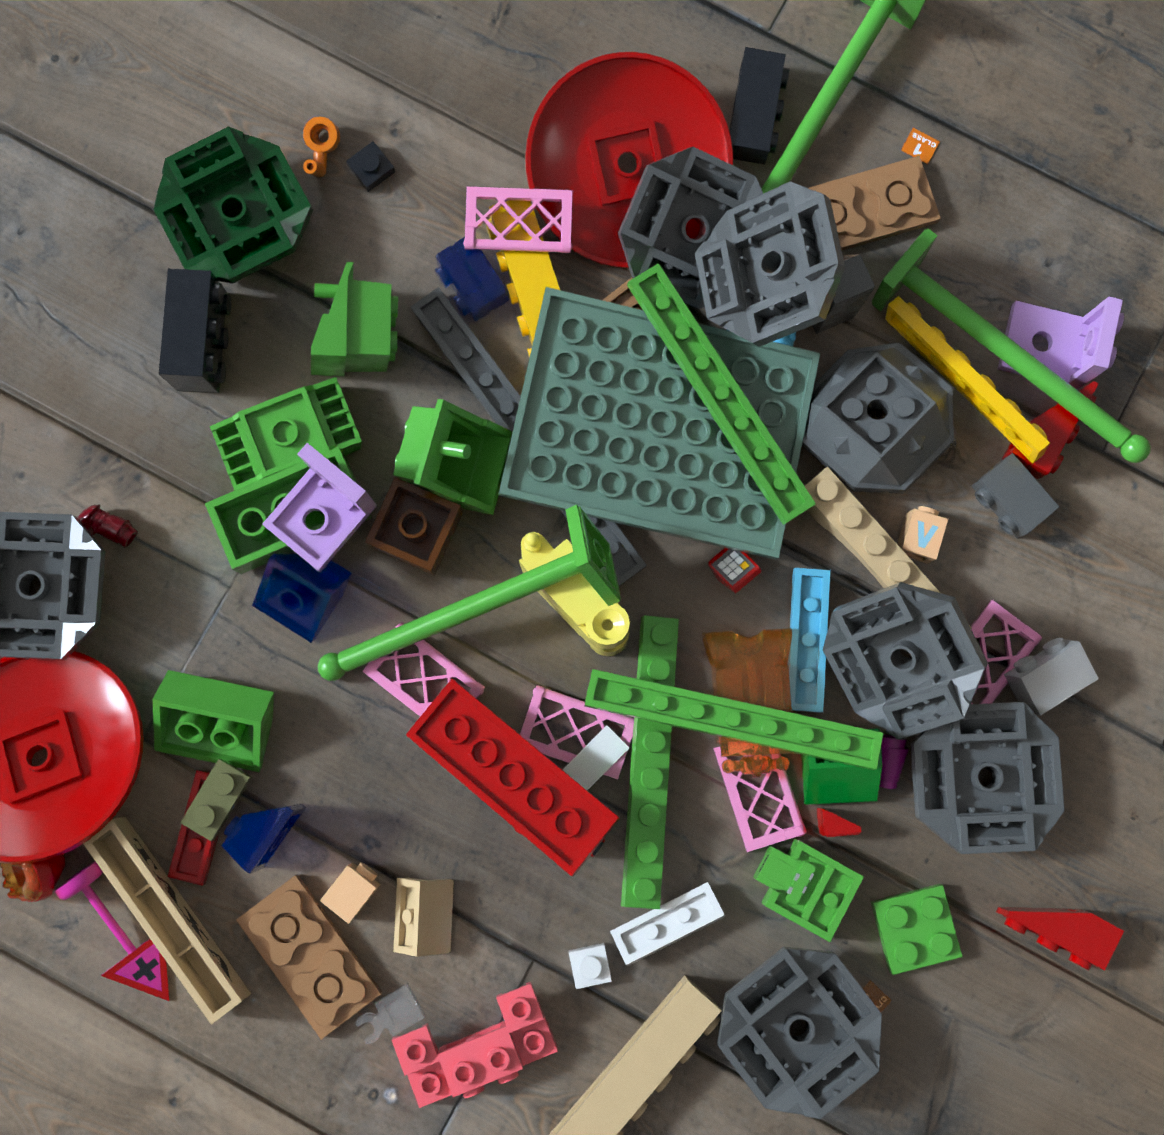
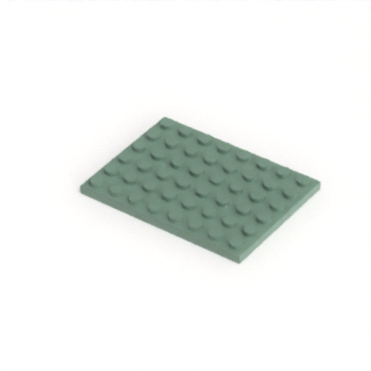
M549 287L545 288L498 496L563 511L578 505L589 517L775 560L778 559L786 524H782L645 312L640 309ZM699 324L796 472L820 353L777 342H770L759 347L731 331Z

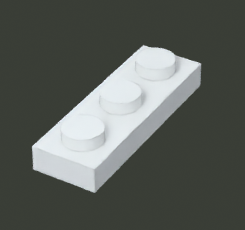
M707 882L661 905L660 909H653L610 932L626 966H629L724 918L725 915Z

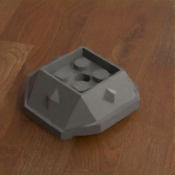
M689 147L646 165L618 231L632 279L659 263L686 305L695 309L705 307L695 252L703 241L707 242L714 227L726 211L763 194L757 177L695 147ZM690 219L696 220L700 228L699 234L694 239L688 237L685 230L686 224Z
M793 182L785 183L726 211L714 227L707 242L703 241L695 252L707 319L759 347L824 321L835 298L836 290L845 269L831 200L820 192L810 190Z
M900 343L847 350L814 383L802 446L825 467L828 466L854 492L904 494L954 441L953 388ZM872 409H880L886 414V417L875 420L868 415V412Z
M0 512V657L66 660L100 625L106 552L76 516L72 514ZM39 578L41 588L38 593L32 595L29 589L30 584L34 579Z
M902 582L836 607L832 612L830 626L823 646V652L854 712L869 722L886 729L887 733L898 740L964 719L988 664L955 597ZM899 649L908 651L912 658L903 656Z
M1025 702L971 704L964 719L921 732L910 744L915 817L959 854L1036 851L1043 842V838L1065 811L1059 737L1034 714V711ZM984 767L989 769L992 776L991 782L985 787L978 780V774Z
M782 947L725 993L717 1045L764 1108L821 1119L879 1072L882 1014L834 952ZM797 1019L806 1020L807 1027L802 1035H790L789 1028L793 1021Z

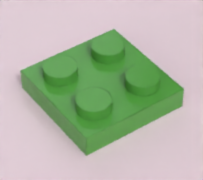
M936 884L870 901L890 974L895 975L962 957L943 885Z

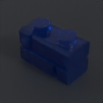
M464 237L435 256L438 268L434 269L445 288L451 285L457 296L453 300L462 315L465 316L469 313L474 321H478L492 310H496L507 303L509 291L480 249L465 250L463 244Z

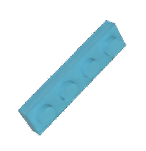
M793 569L785 710L823 713L826 656L823 652V646L828 630L831 570Z

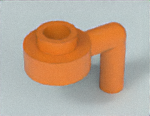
M314 117L306 123L303 130V138L306 145L314 151L313 160H306L303 164V169L306 173L320 178L326 174L327 153L334 151L339 145L340 131L337 125L328 118ZM327 130L329 138L326 142L321 143L319 134L321 131Z

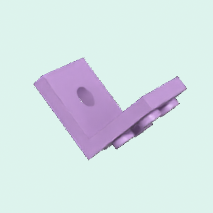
M1107 297L1084 317L1015 301L1011 306L1005 335L1075 389H1079L1108 368H1111L1115 361L1117 348L1113 347L1115 334L1119 333L1124 321V314L1120 313L1123 300ZM1041 335L1047 340V351L1042 352L1034 348L1032 344L1033 336ZM999 360L998 370L1021 375L1003 360Z
M306 443L297 455L310 469L262 525L316 570L321 572L377 505L362 487L311 445ZM312 511H321L325 516L324 525L318 530L308 529L305 523L307 515Z

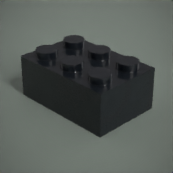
M170 268L167 271L159 375L177 391L219 393L220 383L225 382L226 366L222 362V351L227 349L229 342L228 329L224 328L225 315H230L231 296L227 294L222 283L218 281L212 271Z

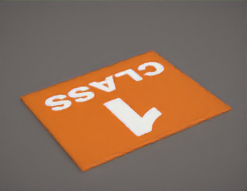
M913 128L901 151L912 157L920 156L921 161L928 164L940 141Z

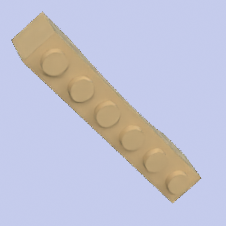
M828 466L805 485V488L816 503L807 509L809 514L817 523L848 548L871 572L883 588L902 582L940 593Z

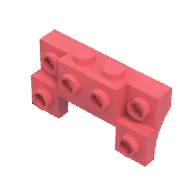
M531 982L496 996L505 1021L443 1045L439 1050L428 1023L416 1030L392 1038L391 1041L404 1076H408L419 1108L451 1095L456 1097L463 1094L464 1098L475 1096L485 1089L483 1085L495 1080L498 1081V1084L509 1082L519 1076L518 1071L522 1070L524 1065L558 1052L553 1033Z

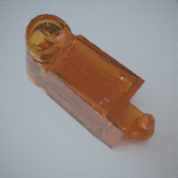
M792 628L762 629L759 634L750 638L732 631L702 632L705 651L712 668L713 696L792 713L787 664L792 640ZM715 735L716 744L720 745L721 757L743 756L740 760L726 759L723 761L722 770L725 773L730 774L734 771H740L744 775L752 774L753 778H760L761 774L770 773L773 769L785 771L790 766V761L787 757L781 756L772 759L768 755L789 754L793 752Z

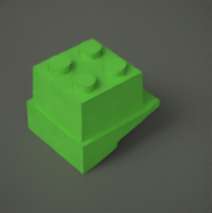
M354 262L346 263L339 284L315 283L314 297L334 298L329 314H322L311 346V375L344 376L345 372H387L389 361H395V353H397V331H391V327L396 326L398 296H391L392 284L353 280Z
M437 399L435 408L412 406L410 417L405 424V434L400 452L395 459L393 476L459 504L463 509L493 515L512 431L490 420L482 419L443 399Z

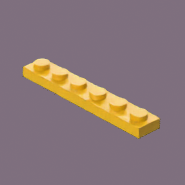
M899 296L888 304L885 320L1032 464L1044 455L1050 442L1047 440V436L1042 428L1034 423L1030 424L1021 415V410L1014 401L1003 398L996 391L993 381L988 376L980 375L971 366L970 360L962 351H955L946 342L944 334L937 327H930L921 318V313L915 305L910 302L906 303Z

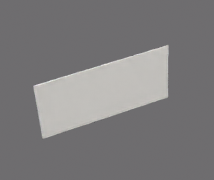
M606 725L563 771L588 790L629 747Z

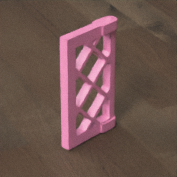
M467 187L465 239L463 241L465 250L571 253L572 190ZM477 199H493L498 201L485 215H482L477 209ZM508 200L532 201L533 204L518 217L505 202ZM543 201L562 202V211L553 218L541 203ZM502 206L515 221L500 234L487 219ZM537 207L550 222L535 235L522 220ZM485 223L497 237L494 240L476 239V229ZM519 224L532 239L530 241L506 240L504 237ZM553 225L561 232V242L541 241L539 239Z
M991 600L971 625V630L975 638H979L980 648L987 662L1007 660L1008 666L997 681L991 683L989 664H987L984 672L986 684H981L977 688H987V694L979 704L994 702L1008 683L1004 674L1015 668V662L1029 656L1042 639L1037 632L1025 625L994 600ZM993 615L1002 622L1003 632L984 634L983 628ZM1018 634L1026 640V643L1013 656L1009 635ZM1004 635L1007 656L988 658L985 637Z
M401 622V623L398 624L395 628H397V627H399V626H401V625H404V623ZM425 640L414 644L418 647L419 653L398 655V651L393 652L394 656L386 655L368 663L363 670L366 675L419 716L432 703L429 702L427 681L447 678L449 682L452 677H457L471 688L469 693L475 698L482 695L485 686L477 682ZM429 655L446 669L447 675L426 677L424 656ZM419 657L422 678L401 680L399 659ZM394 660L397 681L392 682L378 671L384 661ZM422 681L425 703H419L402 689V684Z
M536 685V688L533 689V697L520 735L543 754L570 763L577 755L559 749L558 743L577 735L584 748L586 745L580 732L598 723L603 729L604 724L602 721L608 719L625 725L622 736L619 738L629 747L633 737L634 718L584 707V701ZM543 698L561 703L564 709L544 718L540 706ZM575 708L593 714L597 720L577 729L569 709ZM566 712L575 731L555 741L546 721ZM539 714L541 720L535 722L537 715ZM543 723L552 743L547 745L530 739L533 727ZM627 751L603 775L618 780Z
M735 741L713 749L746 851L750 852L806 834L807 831L780 750L768 747L773 760L771 765L752 756L758 745ZM750 748V750H749L748 753L742 751V750H745V749ZM736 752L746 756L737 776L732 774L726 756ZM750 759L769 768L759 788L740 778ZM772 771L777 773L784 794L782 800L763 790ZM738 781L757 791L748 811L743 808L736 787ZM761 793L780 803L771 822L751 813ZM785 805L789 809L794 826L782 829L774 824ZM749 816L769 825L763 836L753 838L747 821ZM772 828L778 830V831H775V832L770 833L771 830H772Z

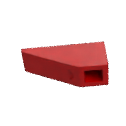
M1093 381L1079 390V392L1095 403L1097 397L1093 393L1099 383ZM1060 404L1053 406L1029 422L1042 428L1047 436V440L1050 442L1044 455L1032 464L1010 443L1002 459L1013 453L1036 479H1040L1049 473L1054 474L1064 459V456L1060 454L1066 443L1070 444L1075 439L1080 430V426L1077 425L1079 419Z
M998 907L996 910L997 913L1006 917L1004 922L1006 926L1023 935L1026 930L1039 936L1036 941L1038 944L1057 953L1059 947L1071 953L1069 961L1088 971L1091 966L1105 971L1124 933L1122 929L1093 913L1081 909Z

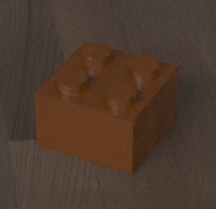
M394 477L365 543L376 551L435 576L463 514L462 507L459 504Z

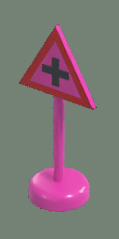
M96 861L84 867L53 891L61 900H67L82 891L128 953L126 957L101 976L169 1001L167 963L151 939H148L136 948L91 888L90 884L103 873Z

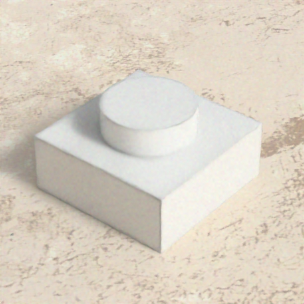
M604 943L569 950L576 989L612 982Z

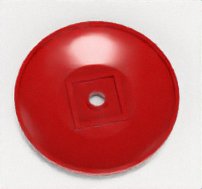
M617 52L605 54L590 59L570 70L556 82L540 103L533 117L526 142L525 170L529 189L572 190V250L586 259L599 264L629 268L618 231L646 165L689 147H695L733 165L731 136L724 115L714 97L686 69L672 61L647 53ZM627 153L635 158L637 165L634 172L625 173L621 171L618 166L620 155ZM543 201L541 203L553 218L562 211V202ZM536 207L542 220L547 225L550 220ZM690 219L685 228L686 234L691 239L697 237L700 230L698 222L694 219ZM553 225L550 230L561 241V232Z
M74 651L66 660L5 657L0 659V863L25 864L44 861L79 847L100 832L113 819L123 806L135 784L141 765L144 742L140 712L132 694L123 681L104 664L88 655ZM46 749L48 752L46 761L40 766H33L32 758L34 754L39 750Z

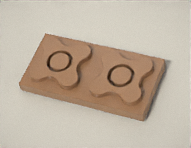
M920 156L808 188L826 195L831 200L842 251L933 225L941 219Z
M298 874L236 919L321 1040L381 995L382 991Z

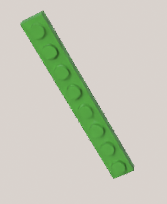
M659 263L630 280L627 284L629 290L782 524H786L816 504Z
M646 615L641 617L637 679L672 687L675 686L679 619ZM634 718L621 906L660 909L672 726Z
M592 669L584 707L870 770H877L883 737L882 732Z

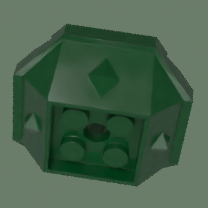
M229 126L165 158L162 169L163 176L153 208L184 269L212 271L218 281L231 284L296 252L313 212L280 147L260 138L246 135L242 131ZM237 207L243 208L241 214L237 217H228L232 209Z

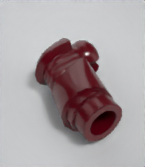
M100 504L87 507L78 516V519L91 535L98 533L124 548L128 547L138 534V531L132 527L129 520L116 515H110V513L100 509Z

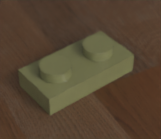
M218 759L180 823L206 839L214 841L252 779V776L225 760Z

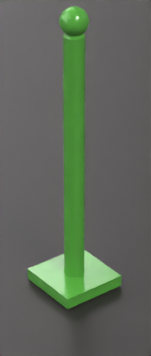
M860 0L871 8L761 188L763 194L790 182L887 19L891 18L911 30L926 0Z
M924 229L883 278L871 301L872 305L879 311H882L899 289L905 285L1114 447L1120 448L1121 455L1125 460L1131 463L1144 461L1151 451L1147 438L1138 434L1132 435L1128 428L918 268L938 236L930 229Z
M575 505L565 509L573 552L339 652V654L327 653L318 662V672L325 680H339L346 671L349 672L580 573L608 606L618 603L621 596L610 544L580 506Z

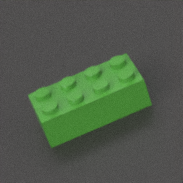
M339 446L322 453L326 459L356 482L347 458ZM304 461L205 503L232 570L243 574L294 552L263 526L262 523L310 469ZM321 511L310 512L305 520L307 528L310 530L320 529L324 525L325 516ZM371 514L365 519V521L372 518Z

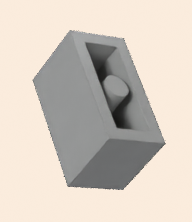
M1056 638L1044 644V650L1035 656H1026L1015 662V668L1004 674L1017 701L1025 702L1034 711V714L1041 716L1098 680L1099 678L1079 641Z

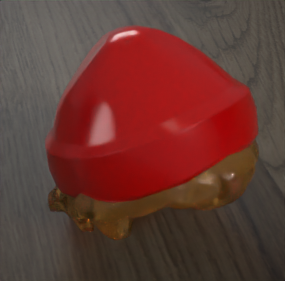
M60 855L48 860L25 864L0 863L2 876L5 877L2 886L5 889H10V892L7 894L8 898L37 902L52 896L65 867L64 856Z

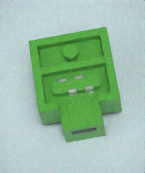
M794 839L787 855L769 846L753 878L769 887L761 902L764 906L831 942L864 876L805 843Z

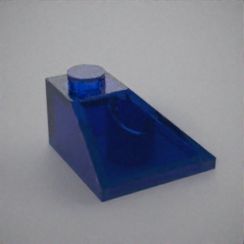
M273 554L268 560L252 606L312 643L341 600L352 573L332 560L319 572L298 554Z
M299 803L244 814L241 818L235 816L223 833L227 838L221 846L247 873L251 874L266 867L306 807Z

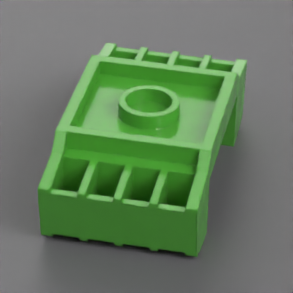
M336 377L290 391L239 411L232 417L210 426L234 491L303 462L297 454L306 443L311 445L320 454L339 446L345 456L361 449L362 444Z

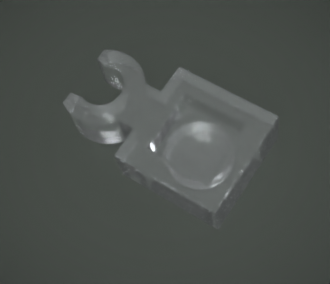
M407 983L375 1002L374 1005L379 1013H365L357 1019L355 1025L359 1027L363 1023L368 1022L374 1026V1033L367 1036L364 1040L366 1044H371L378 1040L383 1029L387 1028L393 1037L424 1019L426 1015L410 985Z

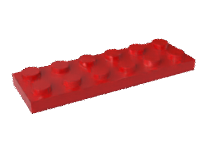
M453 679L448 682L406 733L408 738L572 877H574L620 819L619 816Z

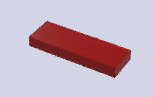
M196 770L185 814L210 772ZM182 824L167 877L201 886L205 885L219 834L214 841H210Z

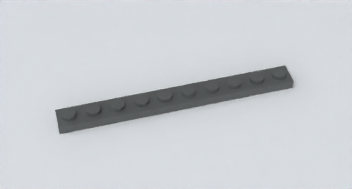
M439 287L412 305V312L493 421L513 432L521 396ZM560 510L567 519L566 511ZM589 517L610 544L618 586L620 587L646 568L647 564L615 522Z

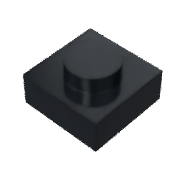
M374 141L346 161L349 169L368 192L395 173L394 166Z

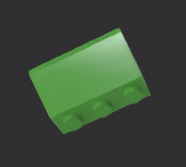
M168 670L153 697L154 750L216 763L218 759H223L237 768L260 772L273 720L274 692Z

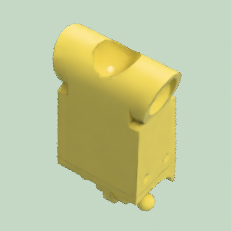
M536 532L526 534L521 541L522 559L519 560L522 572L525 573L573 552L572 544L566 539L554 549L541 534ZM581 573L537 591L596 653L603 656H615L622 652L627 645L630 629L627 612L618 603L608 606Z

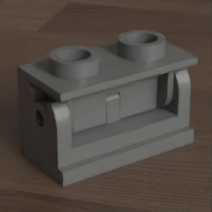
M1013 453L998 462L977 482L971 485L976 491L975 497L980 504L987 509L991 508L999 517L998 523L1007 534L1014 535L1016 538L1031 532L1059 508L1058 504Z

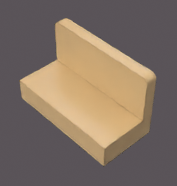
M410 877L397 878L394 952L418 957L447 954L451 951L454 884L452 879L424 880Z

